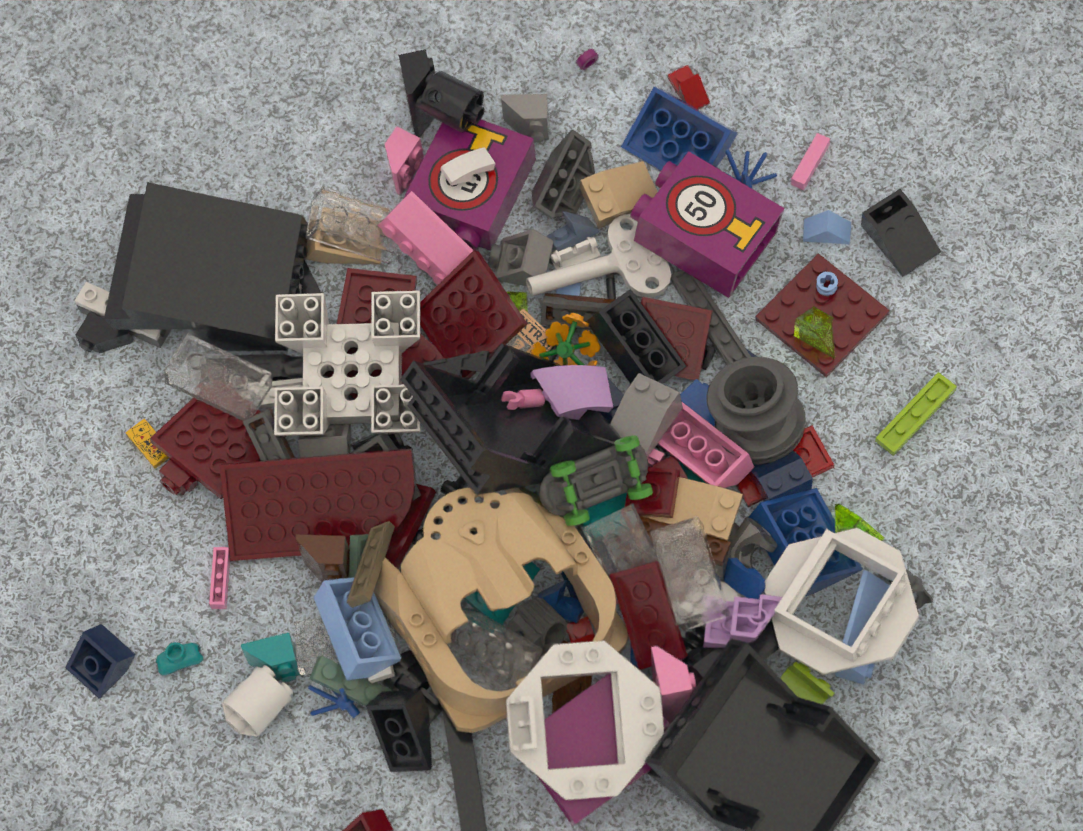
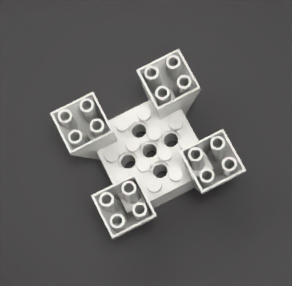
M420 291L372 292V323L329 324L324 293L276 295L275 341L303 354V387L275 388L274 435H324L330 424L371 423V433L420 432V422L407 406L413 396L400 380L402 377V353L420 339ZM350 348H358L355 354H347ZM351 370L358 371L357 375L352 378L347 377V374ZM374 370H382V373L379 376H371V373ZM327 371H334L332 377H323ZM357 393L358 397L355 400H347L348 395Z

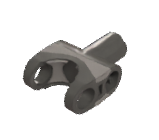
M746 517L740 526L734 522L728 540L731 542V558H738L746 568H753L752 555L757 548L762 547L772 553L777 548V543L772 536L755 520Z

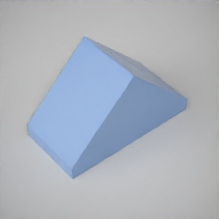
M830 210L804 219L803 242L850 244L851 222Z

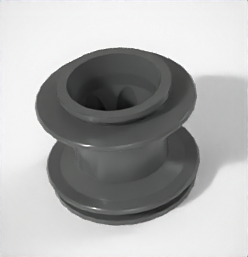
M767 357L744 358L727 365L711 381L707 391V406L710 414L716 420L715 428L745 450L753 464H765L779 460L793 451L800 443L805 429V410L798 399L796 377L785 364Z

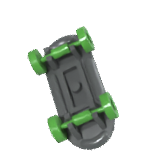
M636 435L620 438L614 442L613 446L576 461H564L553 465L550 468L551 471L543 478L539 488V498L542 505L547 511L555 515L564 516L567 526L579 525L588 521L590 517L588 510H586L587 508L628 492L629 499L631 500L642 499L653 493L651 484H641L646 480L648 458Z

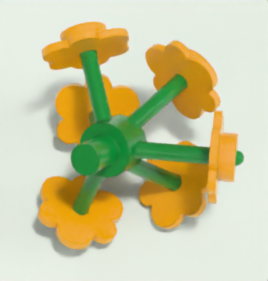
M571 313L562 317L563 320L571 324L570 330L567 324L561 325V323L555 321L545 331L547 344L550 346L557 344V349L546 352V348L541 346L539 342H535L533 349H531V354L549 360L548 356L558 354V360L553 362L566 366L585 365L574 355L575 350L580 349L582 355L594 357L595 353L600 351L601 346L596 335L592 334L589 330L582 332V337L578 339L579 344L573 345L571 343L576 325L582 328L589 326V323L583 321V316L578 313ZM592 360L587 365L596 366L598 361Z

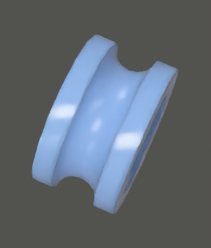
M823 272L818 275L816 288L820 294L830 296L836 292L838 279L834 273ZM826 280L830 281L828 288L823 287Z

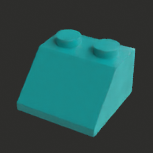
M289 632L241 644V649L248 664L254 668H262L266 665L275 673L273 678L277 681L289 682L295 680L296 676L301 675L296 648Z

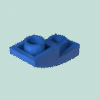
M728 558L724 581L741 595L751 599H760V594L762 595L765 590V579L755 568H746L738 558Z

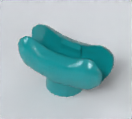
M173 642L169 644L165 651L156 658L159 674L169 675L183 668L201 663L203 661V656L199 652L201 647L196 643L180 644Z

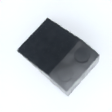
M422 690L382 691L366 705V709L390 772L430 771L432 769L430 716Z

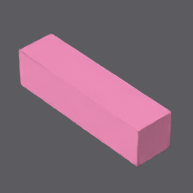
M819 133L816 134L791 178V185L802 190L806 188L830 145V138Z
M214 547L209 600L211 609H227L230 569L229 547Z

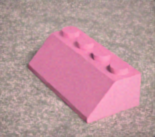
M412 191L378 224L384 235L391 238L403 253L408 254L421 270H424L433 278L437 285L473 251Z
M682 402L683 409L657 444L707 484L722 488L737 485L754 468L749 454Z
M654 646L651 647L652 681L660 688L662 714L669 723H672L695 690V678L693 673H688L686 664L659 647Z

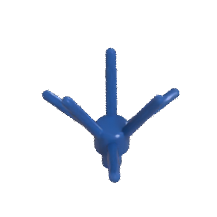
M727 149L725 151L736 177L735 179L751 189L754 184L777 177V174L773 173L754 179L767 157L766 152L762 154L750 176H748L750 152L746 151L743 172L740 176L730 150Z
M312 685L308 686L310 691L336 703L311 711V716L338 708L342 711L346 709L352 718L361 713L355 706V701L348 699L343 688H340V694L332 691L337 696L335 697Z

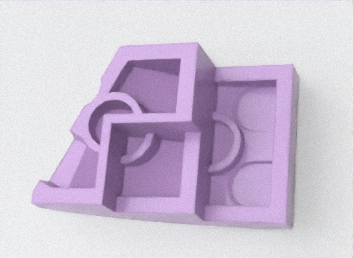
M566 365L536 369L530 373L532 379H537L543 388L542 394L550 402L551 408L557 417L564 416L579 420L587 410L609 413L613 408L605 367Z
M760 594V599L734 597V602L709 599L704 647L724 648L731 638L747 643L755 641L775 614L774 610L782 597Z

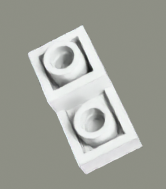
M484 147L452 159L441 166L440 170L452 186L472 181L473 174L494 170L495 162Z

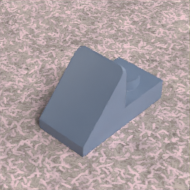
M563 211L566 225L550 233L547 237L553 240L552 247L559 252L568 247L575 246L586 240L587 237L599 233V230L588 217Z

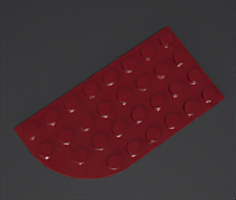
M413 448L219 465L230 561L301 556L296 542V534L345 536L349 547L350 535L369 534L372 527L390 521L395 526L394 532L406 517L415 493L416 477Z

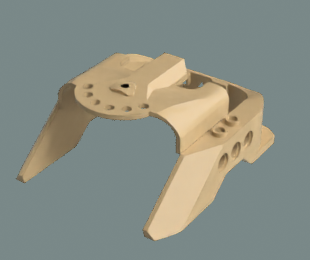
M525 487L505 490L507 494L502 496L496 492L476 495L471 488H463L442 497L430 509L424 522V537L406 555L401 564V572L384 558L374 589L382 611L392 627L407 642L422 666L432 691L457 731L474 733L487 729L507 718L506 699L525 679L524 677L516 681L515 688L501 692L486 690L473 683L466 675L447 644L451 643V633L468 623V619L460 607L461 602L466 596L477 590L491 611L509 608L526 599L534 590V583L523 568L529 562L544 560L551 566L556 575L562 571L565 573L574 587L584 612L595 628L596 635L593 642L605 641L620 654L625 649L629 640L626 626L615 610L616 596L612 582L576 527L567 526L564 516L555 515L547 511L542 505L539 496ZM482 497L484 501L476 503L475 498ZM465 498L467 503L461 505L458 503V500ZM497 502L500 506L493 509L490 504ZM451 506L453 509L451 512H445L443 508ZM440 518L443 520V523L436 525L434 520ZM477 531V534L473 535L470 532ZM434 533H438L441 537L438 540H433L431 536ZM581 676L541 679L542 698Z

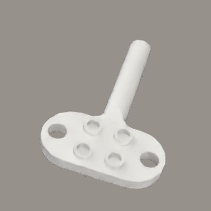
M624 214L615 218L609 226L607 241L611 250L609 255L526 278V285L529 294L535 296L611 273H618L622 276L628 289H631L635 295L652 298L663 294L668 288L671 270L665 259L634 241L638 222L630 218L631 214ZM628 223L632 226V229L624 230L620 225ZM653 281L658 287L650 289L646 286V283Z

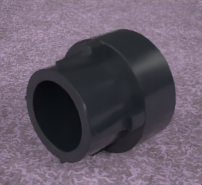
M407 650L400 654L401 660L393 664L395 676L382 680L392 691L418 690L421 687L428 690L430 688L423 668L412 650Z

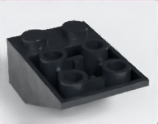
M898 189L862 212V228L902 277L941 253L916 207L901 189Z

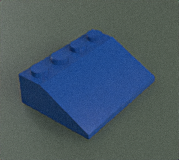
M654 86L621 147L659 170H662L669 161L678 166L688 152L717 167L726 155L725 151L730 149L738 132L664 89Z
M817 488L760 502L748 516L758 522L777 543V548L773 553L766 550L774 566L789 544L821 537L826 529L833 533L842 532ZM834 550L805 596L817 593L862 571V566L857 561Z

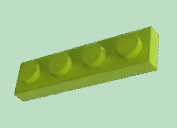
M938 372L875 438V442L894 456L956 391L957 386Z

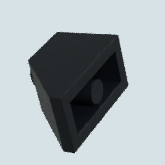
M91 312L88 313L75 334L79 346L87 352L94 350L102 353L131 344L134 340L130 330H113L104 318Z

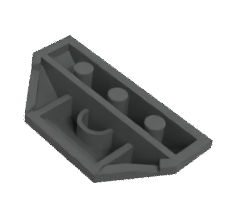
M570 130L550 154L532 190L533 207L550 219L564 217L563 211L576 214L584 200L580 190V181L595 174L591 142L575 130Z

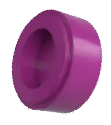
M591 48L578 57L576 64L581 70H585L598 60L599 55Z

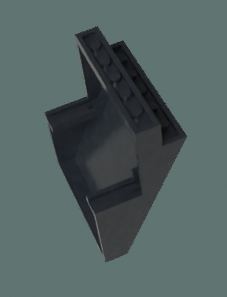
M147 182L145 194L129 195L104 319L113 330L192 329L208 351H288V347L275 341L276 295L300 294V279L304 276L303 261L307 257V238L311 235L310 224L300 214Z
M502 343L475 381L417 361L411 363L400 379L413 396L407 406L476 495L539 484L551 471L550 468L553 465L564 461H576L613 446L614 442L621 438L599 411L587 410L579 420L564 416L557 417L551 408L550 402L546 399L542 407L508 409L509 401H501L505 391L518 393L520 390L541 389L543 392V388L538 380L532 379L530 373L536 369L561 365Z
M732 638L645 760L651 767L648 775L721 831H834L881 761L831 706L798 697L747 642Z

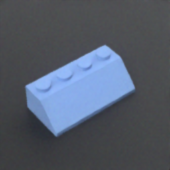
M863 570L843 643L852 647L890 585L866 570ZM872 663L838 671L835 676L865 684L866 677H872L875 664Z
M354 578L325 580L314 596L315 603L346 680L369 678L401 660L375 593L373 592L370 602L353 608L347 604Z

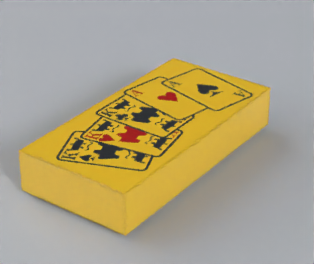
M145 418L125 432L154 469L169 459L168 456L150 443V438L156 431Z

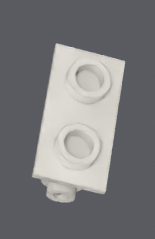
M587 237L586 240L573 247H568L559 252L555 250L552 252L550 259L557 270L598 258L601 255L596 247L598 246L594 237Z

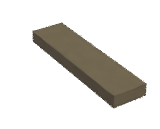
M390 521L372 527L347 599V604L352 608L371 601L395 527Z

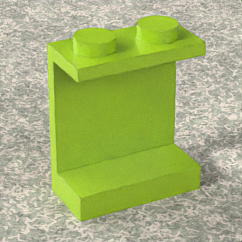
M795 661L790 664L780 677L800 698L824 704L827 699L834 695V692L830 690L831 686L825 680L814 677L811 674L810 668L801 662L797 663Z

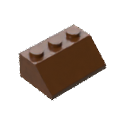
M296 534V542L304 564L322 583L325 580L349 578L350 550L345 536Z

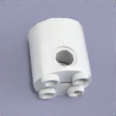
M266 665L262 668L255 667L250 676L241 682L222 702L227 724L239 734L258 737L277 717L282 708L292 701L291 694L293 690L284 682L280 684L274 679L275 673Z

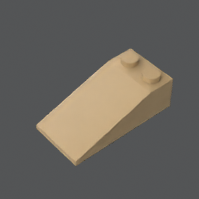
M679 477L673 518L642 517L728 541L743 494L719 486Z

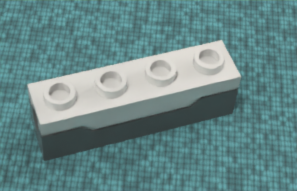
M86 282L75 299L79 312L85 315L91 312L104 318L109 292ZM172 329L130 330L132 336L161 348Z

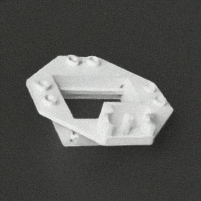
M859 528L833 533L826 529L821 537L789 544L765 580V595L782 597L772 617L780 651L822 675L880 661L884 662V660L892 662L919 620V614L901 551ZM834 550L893 581L852 647L793 615Z
M605 641L553 645L506 699L510 752L565 800L618 796L645 764L646 758L664 734L660 688ZM611 674L618 764L548 770L541 679Z

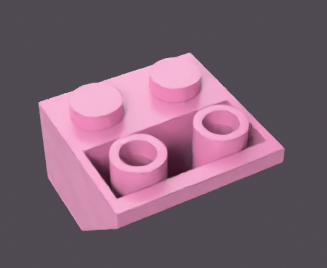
M396 126L385 143V149L396 193L401 195L404 189L407 190L409 188L413 175L418 171L424 155L421 139Z

